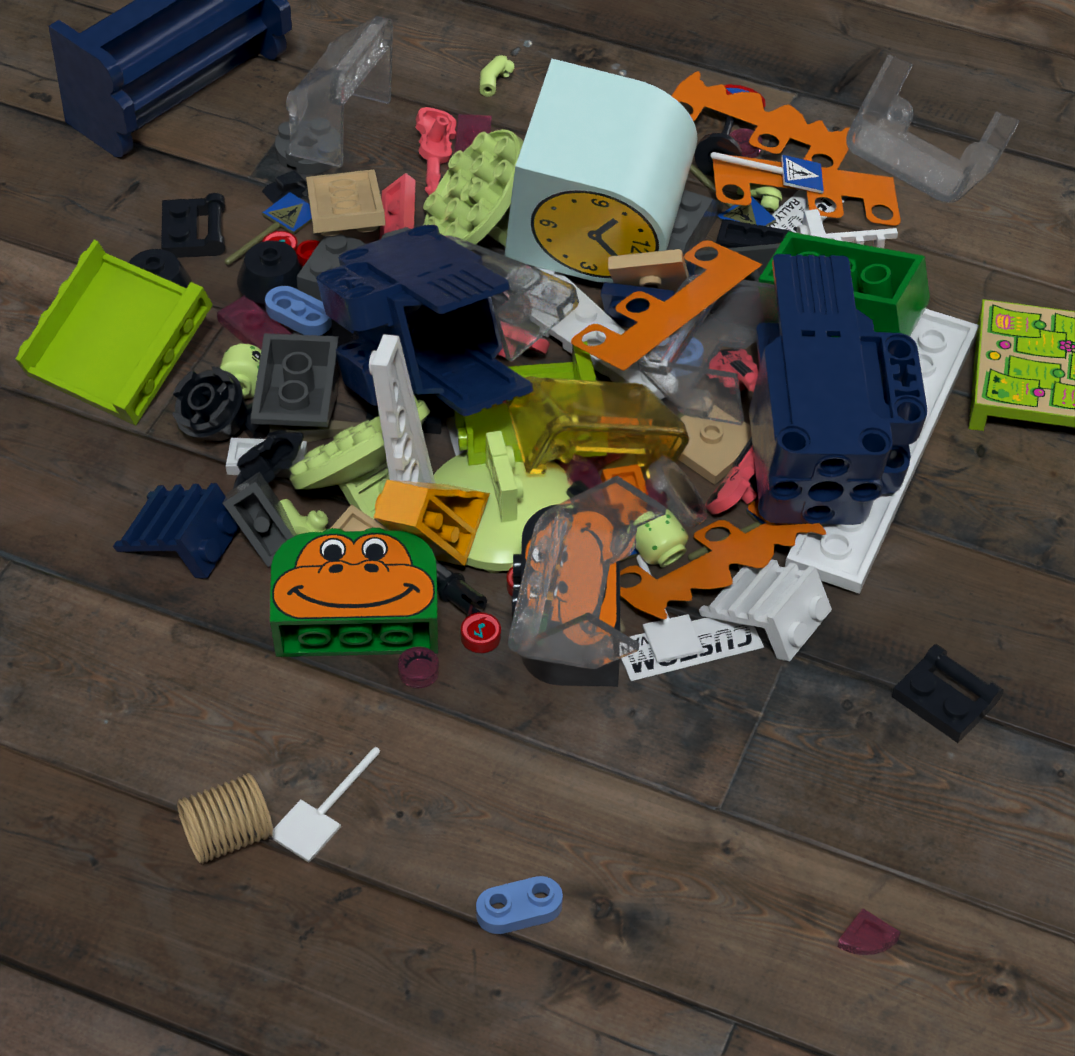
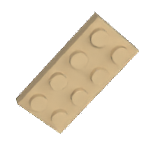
M374 169L306 177L314 233H321L323 236H335L341 234L342 230L357 229L359 232H371L378 229V226L386 225L384 208Z

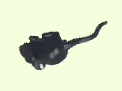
M284 430L268 433L265 441L255 445L238 459L237 467L240 473L235 480L233 489L258 472L269 483L280 471L290 468L299 452L304 435L300 432H287Z

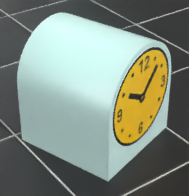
M551 59L515 166L504 258L591 281L614 283L608 269V257L667 250L697 146L696 127L687 110L671 95L646 82Z

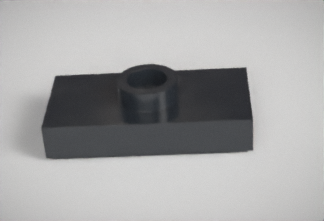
M722 219L716 243L726 248L779 244L783 241L788 231L791 232V230Z

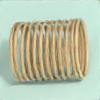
M249 773L247 775L243 774L242 778L238 776L236 782L231 779L229 784L224 782L223 787L219 784L216 789L211 787L210 793L204 789L203 795L197 792L196 797L192 794L190 795V801L188 798L183 797L182 800L179 799L177 802L184 832L196 859L201 864L207 863L208 860L212 861L214 856L216 858H219L221 854L225 856L227 851L232 853L234 848L239 850L241 846L245 848L247 844L252 845L254 841L259 843L261 838L266 840L268 837L271 838L273 836V824L267 804L256 780ZM237 795H238V797H239V799H240V802H241V805H242V807H243L244 813H243V811H242V809H241V806H240V803H239V801H238ZM240 833L244 839V843L241 840ZM233 835L237 840V845L234 842ZM226 837H227L228 841L230 842V847H229L228 844H227ZM219 839H220L221 843L223 844V849H222L221 846H220ZM212 841H213L214 845L216 846L217 853H216V851H215L214 848H213Z

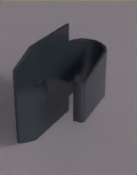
M291 171L276 177L275 182L267 185L262 192L273 204L289 192L302 198L304 197L302 192L307 188V182L296 171Z

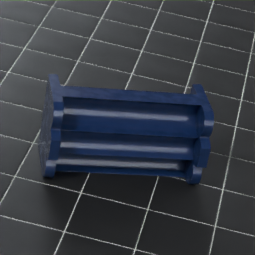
M134 0L81 33H78L62 21L57 20L48 27L65 123L114 157L124 156L133 149L131 133L254 55L259 53L267 59L274 60L285 53L287 42L284 34L292 30L289 2L287 0Z

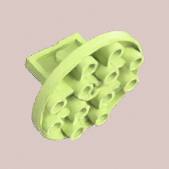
M502 129L488 134L483 131L475 137L473 143L464 152L461 150L455 152L449 160V169L439 182L435 192L430 194L424 202L423 209L427 212L423 225L438 226L440 234L467 249L473 247L487 234L506 247L515 166L524 141L509 130Z
M414 395L422 425L430 410L424 401L417 400ZM380 416L370 421L366 420L355 427L351 426L335 435L332 442L325 446L322 444L304 455L305 459L289 468L292 473L290 481L295 489H315L339 485L350 505L352 504L373 518L377 497L382 493L386 480H390Z
M501 431L486 433V464L468 465L467 452H463L443 464L434 474L436 484H448L490 493L466 565L484 569L489 573L509 571L513 567V554H521L522 532L525 524L533 514L551 505L575 504L566 493L567 489L573 484V481L559 464L552 459L515 462L513 448L511 445L505 446Z

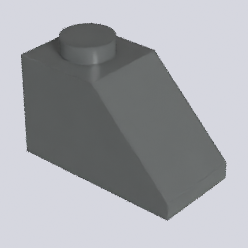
M260 472L227 493L223 501L224 506L267 567L271 566L273 557L279 547L290 538L296 536V532L282 503Z

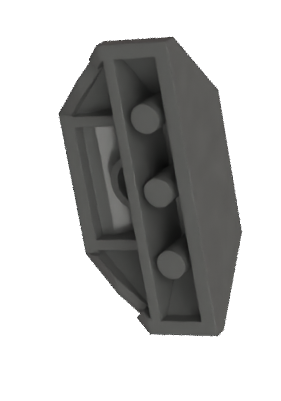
M684 190L667 250L680 249L684 256L685 253L704 241L718 215L721 213L724 203Z

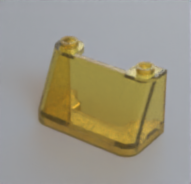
M529 376L525 377V379L532 383L533 392L521 397L515 396L510 401L506 400L527 474H545L548 462L561 458L562 463H569L576 451L635 454L638 466L645 467L648 479H666V473L670 468H673L690 440L684 422L648 386L643 384Z

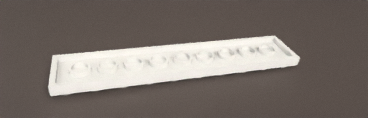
M925 309L910 337L916 342L918 347L927 403V416L919 438L916 442L909 444L911 454L910 465L902 487L895 493L882 494L874 500L869 517L861 524H821L826 530V535H819L813 532L798 533L795 545L791 547L786 558L785 567L789 563H796L799 570L805 571L809 566H815L821 581L860 594L974 343L979 325Z

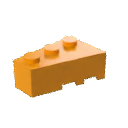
M386 480L382 493L377 497L373 518L390 531H405L420 537L430 546L436 560L465 566L490 493L448 484Z

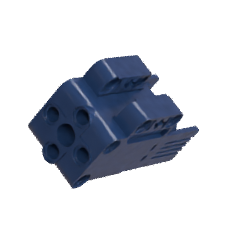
M419 226L346 251L338 257L339 267L322 272L316 277L326 315L351 333H354V331L358 333L359 339L345 343L335 350L344 384L370 404L378 406L373 375L369 372V359L372 351L378 349L383 334L399 336L413 394H433L462 416L475 414L483 408L488 409L494 404H502V401L513 400L515 396L521 397L533 392V386L529 380L495 359L503 347L491 296L510 290L509 280L486 268L481 256L440 234L438 226ZM414 321V327L409 332L408 324Z
M776 254L773 256L772 267L779 323H759L756 327L759 372L749 409L759 500L758 511L763 519L772 523L861 524L869 517L874 500L882 494L895 493L902 487L910 465L911 454L909 444L916 442L919 438L927 416V403L918 347L916 342L906 334L874 332L873 320L856 309L850 263L846 256L831 255L830 257H825V255L802 256L796 254V256H791V254Z

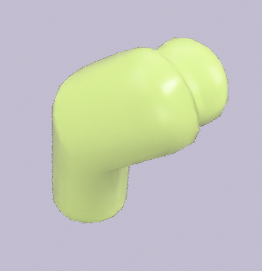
M496 56L481 70L480 93L483 96L490 97L495 94L496 78L499 74L503 77H509V72H513L514 63L511 60H507V56Z
M750 183L751 196L762 199L761 205L767 211H776L779 208V201H782L780 190L773 186ZM738 187L737 194L744 195L743 190Z
M289 499L280 501L296 535L326 530L325 526L328 524V517L324 512L318 510L316 513L315 510L309 512L308 517L302 516Z

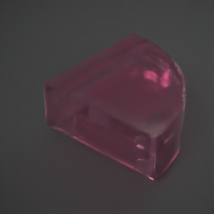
M571 454L566 473L568 483L572 485L575 481L580 480L598 497H603V484L595 465L580 455Z
M862 909L840 937L838 948L858 955L878 954L895 945L899 940L901 932L865 909Z

